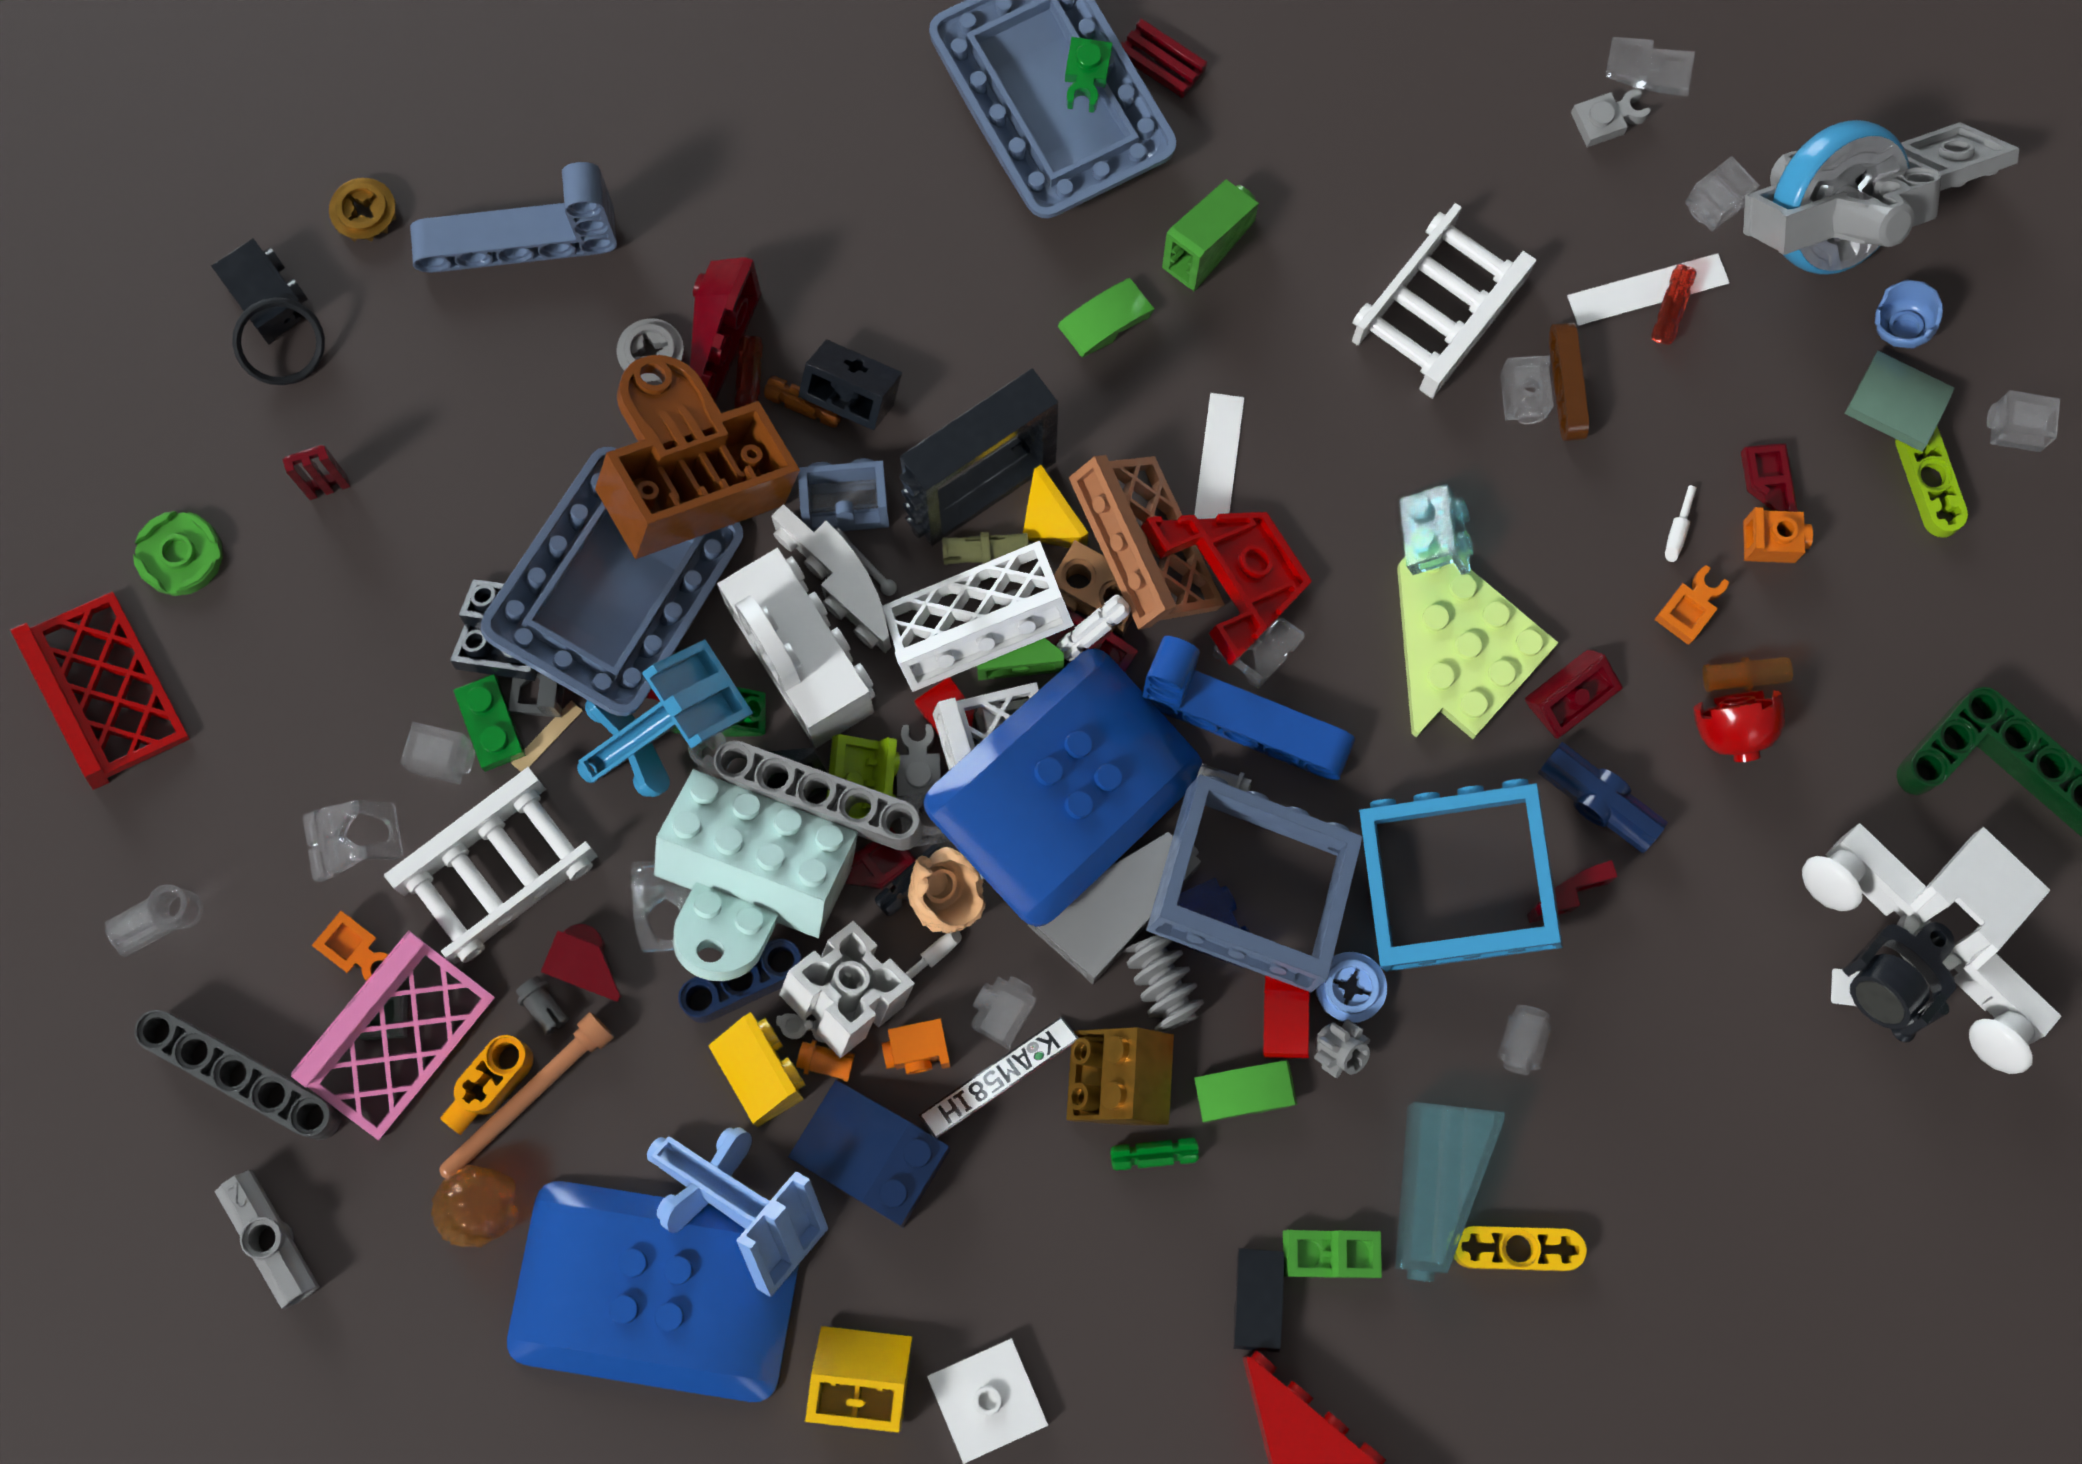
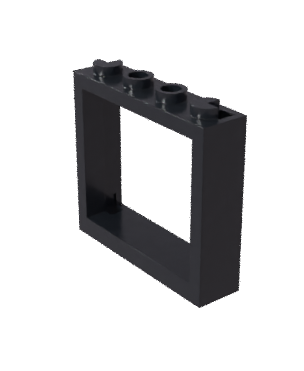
M1033 368L900 456L902 474L899 477L904 485L901 492L906 500L903 506L908 514L905 519L912 527V532L917 538L925 536L931 546L935 545L943 537H947L1030 481L1036 467L1042 465L1046 470L1056 463L1058 401ZM1018 434L1017 438L938 490V487Z

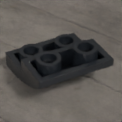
M473 579L459 613L464 627L450 660L456 670L535 681L538 671L492 646L484 639L481 633L480 624L484 613L504 583Z

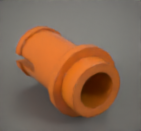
M813 1039L811 1043L802 1042L796 1068L804 1069L803 1074L805 1075L812 1071L848 1082L855 1053H847L842 1058H839L831 1048L817 1045V1040Z

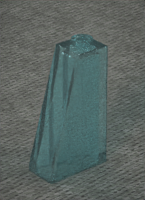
M1413 1102L1407 1106L1395 1269L1407 1271V1279L1434 1282L1435 1274L1448 1273L1504 1123L1505 1112Z

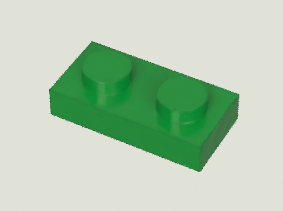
M494 674L453 690L478 761L484 772L526 756L513 719L508 711L499 681Z

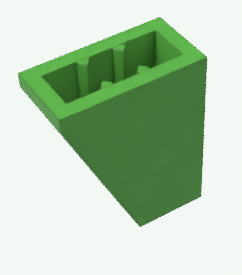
M1225 179L1168 230L1162 268L1195 292L1255 222L1259 203L1255 200L1253 194L1241 185L1235 186Z

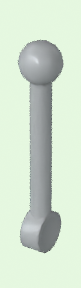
M837 527L835 530L856 553L868 573L881 585V592L886 596L895 594L897 584L891 579H886L850 542L845 533Z

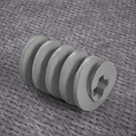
M1156 935L1131 945L1122 952H1135L1127 961V967L1129 969H1142L1134 977V983L1139 986L1149 985L1140 997L1144 1002L1156 1001L1147 1014L1149 1018H1163L1154 1030L1164 1033L1198 1018L1199 1016H1196L1195 1012L1204 1004L1203 999L1189 1000L1188 995L1197 988V984L1181 982V979L1190 971L1189 966L1175 967L1174 962L1183 955L1182 950L1168 951L1167 946L1172 940Z

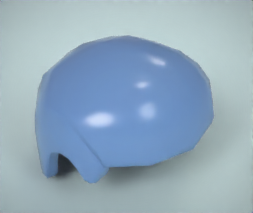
M1904 280L1888 287L1875 313L1874 324L1877 326L1876 331L1880 338L1894 347L1911 349L1930 341L1940 326L1943 314V304L1938 291L1926 282L1916 280Z

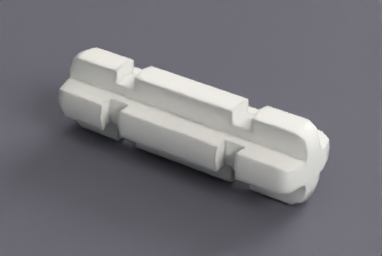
M1114 595L1104 603L1105 605L1102 608L1099 607L1078 624L1072 632L1067 633L1059 640L1056 647L1063 651L1064 658L1067 661L1074 660L1085 648L1088 649L1109 632L1115 624H1119L1129 615L1131 607L1122 596Z

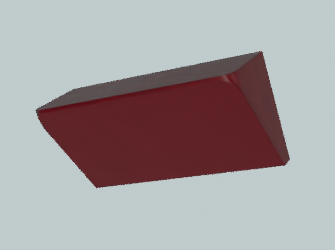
M1586 650L1526 696L1525 701L1550 733L1559 739L1622 690L1623 686L1605 654Z

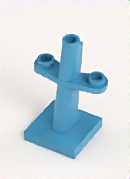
M705 639L651 665L642 672L660 702L637 719L632 714L628 716L611 714L587 700L585 711L589 718L597 723H601L613 736L578 760V773L586 782L595 783L629 759L634 773L633 784L635 789L645 797H657L668 790L670 779L652 742L677 726L692 749L753 714Z

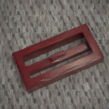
M1142 18L1136 24V29L1134 31L1131 30L1127 35L1125 43H1121L1136 68L1181 98L1187 94L1206 70L1207 61ZM1133 47H1138L1139 49L1153 57L1156 62H1158L1165 68H1170L1186 80L1184 82L1180 81L1179 79H1177L1176 77H1174L1173 75H1171L1170 73H1168L1167 71H1165L1164 69H1162L1161 67H1159L1158 65H1156L1155 63H1153L1152 61H1150L1149 59L1135 51Z
M325 445L309 448L285 456L282 459L286 473L310 501L318 498L316 490L322 489L326 495L334 493L332 485L337 483L342 490L350 488L347 474ZM319 457L320 462L330 474L324 476L312 459ZM298 463H302L304 469L309 473L313 480H311L307 476V474L302 470Z

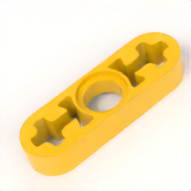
M1471 1226L1459 1230L1451 1242V1253L1456 1262L1470 1269L1570 1271L1578 1268L1584 1262L1587 1253L1583 1238L1577 1232L1570 1229ZM1470 1234H1473L1477 1243L1492 1244L1494 1243L1492 1234H1498L1496 1253L1499 1262L1492 1261L1495 1252H1481L1476 1255V1261L1471 1260L1470 1253L1462 1251V1243L1468 1242ZM1514 1235L1524 1237L1530 1244L1531 1252L1524 1262H1515L1507 1254L1506 1244ZM1538 1235L1544 1236L1542 1245L1546 1246L1558 1245L1561 1243V1237L1566 1238V1244L1574 1246V1255L1567 1256L1566 1263H1562L1561 1255L1543 1254L1544 1264H1539L1541 1245Z

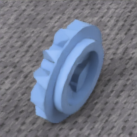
M1344 952L1333 956L1328 979L1316 988V996L1322 1005L1323 1011L1336 1018L1339 1022H1345L1348 1019L1353 1023H1360L1373 1017L1383 1006L1387 995V981L1380 966L1370 957L1357 952ZM1358 971L1356 976L1358 979L1357 987L1363 989V992L1368 993L1369 996L1366 994H1355L1345 1005V990L1340 988L1338 984L1333 983V981L1338 983L1339 981L1347 982L1354 972Z

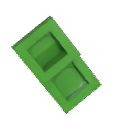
M1128 278L1080 306L1061 320L1058 328L1083 358L1113 343L1118 333L1148 319L1154 308L1131 278Z
M1287 1060L1194 1078L1203 1122H1212L1246 1114H1257L1298 1105L1290 1064Z
M1283 1230L1284 1277L1382 1278L1381 1231Z

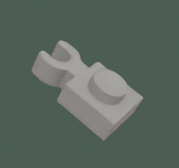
M1641 89L1628 91L1623 99L1618 102L1615 101L1612 92L1573 106L1571 115L1586 147L1624 135L1628 128L1626 123L1638 125L1647 120L1651 112L1649 107L1635 110L1630 105L1639 101L1642 95Z
M926 724V736L921 741H913L909 737V725H903L902 743L909 751V755H900V766L897 772V798L900 800H924L928 790L941 778L940 753L928 754V750L934 743V730L931 724Z

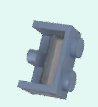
M861 458L847 464L832 465L827 462H816L808 467H799L798 480L802 522L813 532L825 521L834 529L838 527L842 531L889 527L883 461Z

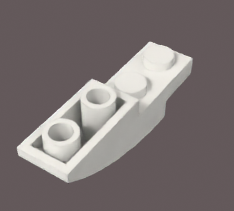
M783 504L771 516L776 530L773 533L775 538L790 552L796 548L807 558L804 564L816 577L821 580L826 576L828 577L821 584L823 595L826 598L823 601L824 606L837 619L841 620L844 616L856 626L853 630L854 633L865 645L871 649L877 645L886 653L891 648L885 613L874 584L856 553L827 521L813 532Z

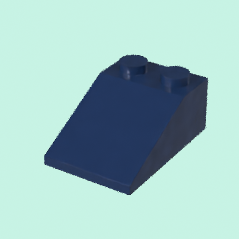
M835 1080L788 1158L904 1228L950 1152V1148L904 1118Z

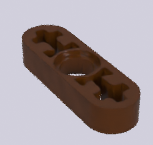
M1575 323L1552 324L1549 332V350L1561 437L1564 441L1587 439L1589 433V413L1577 327Z

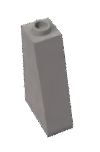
M1167 832L1110 866L1050 923L1045 926L1036 927L1028 925V927L1091 984H1094L1123 953L1122 951L1148 925L1173 836ZM1195 846L1192 849L1182 887L1199 869L1201 860L1196 857L1199 851Z

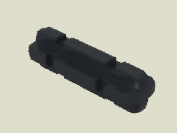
M933 844L922 855L930 858L941 847ZM916 860L891 882L893 886L890 889L886 887L875 897L876 905L887 916H893L903 906L902 901H909L908 889Z

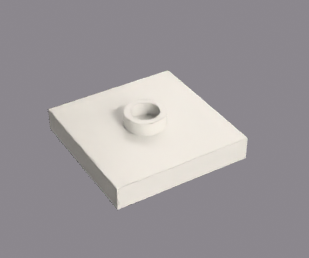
M1012 1338L927 1376L963 1464L1048 1426Z

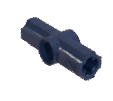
M1563 742L1559 744L1538 771L1539 775L1574 801L1575 809L1583 817L1598 826L1609 827L1641 853L1648 850L1668 823L1631 794L1630 786L1621 777L1607 769L1596 768Z

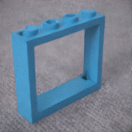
M1514 779L1503 782L1501 789L1484 791V787L1479 785L1467 786L1458 789V795L1441 798L1438 792H1427L1413 796L1414 802L1396 804L1395 799H1380L1370 802V808L1359 810L1380 967L1385 972L1563 948L1541 796L1537 783L1529 784L1527 779ZM1526 802L1544 926L1393 947L1377 824Z

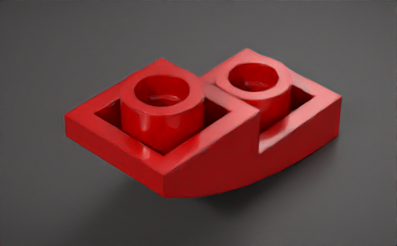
M1265 975L1264 1057L1309 1058L1310 992Z

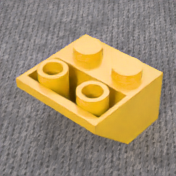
M750 1012L708 1045L749 1118L757 1128L804 1100L798 1089L804 1087L805 1083L789 1057L781 1061L776 1051L782 1048L783 1045L766 1018L758 1022Z
M821 1326L811 1373L805 1422L899 1433L902 1429L912 1336Z

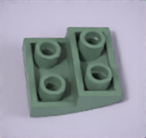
M1877 350L1844 414L1922 452L1945 411L1954 387Z

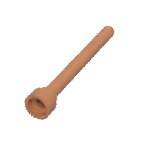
M589 1012L577 1023L579 1028L573 1033L575 1038L441 1164L439 1170L441 1176L445 1179L455 1177L587 1051L592 1053L597 1047L602 1050L614 1038L611 1031L592 1012Z

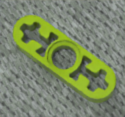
M1936 427L1922 452L1895 439L1900 459L1925 528L1936 537L1945 538L1952 536L1965 525L1968 511L1938 427ZM1923 454L1924 459L1917 462L1916 459ZM1923 468H1933L1940 473L1942 483L1939 487H1930L1923 482L1921 478ZM1946 493V496L1940 501L1938 496ZM1941 510L1945 514L1951 513L1953 519L1948 523L1946 519H1938L1937 513Z

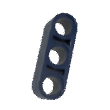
M786 939L772 940L767 943L757 964L749 971L753 974V983L746 991L737 992L732 990L731 980L711 981L696 976L685 982L679 990V1005L692 1020L700 1023L711 1022L782 988L788 971L781 973L772 970L771 961L777 953L785 951L793 954L794 964L792 967L803 960V956L791 941ZM699 990H709L712 993L710 1006L703 1011L692 1010L690 1000L693 994Z

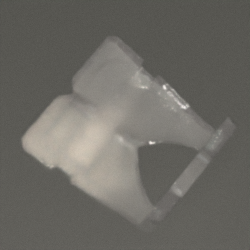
M1284 618L1276 619L1248 649V651H1253L1255 670L1239 659L1233 665L1246 675L1251 685L1259 689L1287 660L1286 656L1290 651L1294 652L1304 640V632ZM1215 644L1213 657L1223 663L1226 659Z
M354 800L324 807L321 810H314L303 816L307 845L312 847L308 850L314 881L324 882L334 877V873H342L365 859L398 860L403 857L396 807L393 803ZM359 813L381 819L387 825L389 837L386 842L364 846L354 844L346 835L352 821Z
M655 861L633 862L631 864L633 918L640 949L643 952L674 951L673 940L658 938L647 919V915L657 904L665 899L672 902L681 911L692 889L654 876Z

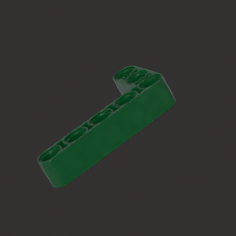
M1976 688L1957 701L1901 762L1897 769V781L1904 791L1912 795L1926 794L1946 781L1977 746L2082 837V806L2078 805L2074 798V791L2082 795V764L1992 688ZM1972 703L1981 707L1984 712V719H1980L1973 713ZM2006 732L2016 738L2018 749L2009 745L2005 737ZM1944 733L1954 737L1957 743V750L1950 748L1945 743ZM2040 761L2049 766L2052 773L2051 778H2048L2041 772ZM1917 763L1924 765L1929 770L1930 780L1920 777L1916 769Z

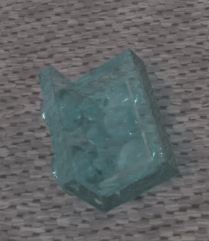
M1448 484L1399 499L1406 566L1412 575L1450 563L1455 564L1461 575L1470 573L1469 556L1474 555V548L1471 538L1465 530V523L1470 521V516L1464 499L1462 497L1456 498Z

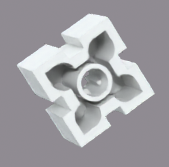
M854 921L827 941L822 956L814 950L788 970L779 994L803 1020L812 1014L820 1022L816 1034L839 1058H842L867 1037L873 1022L880 1027L904 1007L915 984L891 958L883 964L876 959L874 953L878 945Z

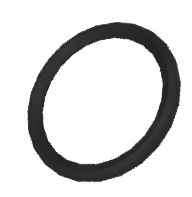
M274 297L252 304L241 314L233 330L232 346L240 366L250 376L270 385L284 386L297 383L315 371L325 351V336L318 318L309 308L294 300ZM274 306L287 307L302 314L310 322L316 337V349L309 364L301 371L284 377L270 376L255 369L245 357L241 345L243 329L248 320L257 312Z

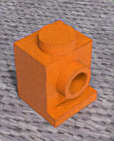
M1755 507L1743 520L1744 561L1796 563L1805 554V549L1809 550L1811 548L1813 528L1811 524H1804V512L1765 511L1764 508ZM1777 530L1786 531V537L1781 536Z
M941 1018L888 1029L890 1041L882 1042L887 1069L895 1067L896 1069L905 1068L906 1074L910 1075L932 1070L931 1062L940 1061L942 1069L951 1067Z

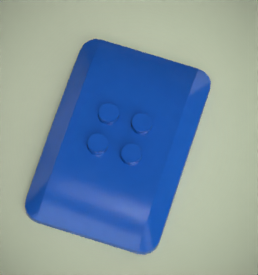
M1096 648L1087 649L1080 653L941 777L925 794V811L934 824L1012 910L1028 925L1036 927L1045 926L1053 921L1185 795L1187 788L1197 778L1202 765V759L1177 729L1149 699L1142 698L1143 692L1107 653Z
M564 1181L550 1182L539 1190L534 1202L507 1335V1349L510 1356L516 1362L527 1366L746 1402H761L768 1399L776 1391L779 1383L799 1265L773 1296L769 1297L757 1289L736 1241L746 1229L712 1205L707 1204L680 1231L671 1233L662 1227L660 1219L657 1217L658 1206L665 1197Z

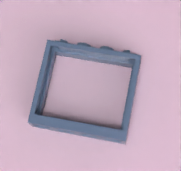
M1200 774L1186 790L1146 931L1303 990L1313 992L1328 979L1363 836L1350 832L1346 826L1340 823H1326L1309 816L1307 811L1301 808L1285 807L1269 801L1268 797L1262 793L1255 791L1246 792L1230 786L1227 781L1220 777ZM1205 806L1337 856L1312 956L1177 905Z

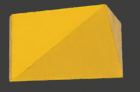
M1039 465L1033 472L1023 533H1028V540L1040 541L1041 543L1070 548L1074 540L1087 546L1088 531L1043 466Z

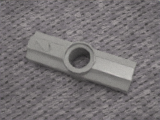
M252 1170L234 1175L214 1191L240 1235L242 1250L247 1256L253 1258L281 1309H287L303 1301L320 1287L294 1243L292 1229L280 1219ZM271 1227L275 1232V1242L268 1251L264 1252L259 1245V1236L265 1228Z

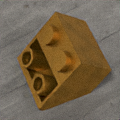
M1138 1027L1074 1031L1078 1039L1071 1045L1066 1120L1121 1125H1169L1173 1034Z

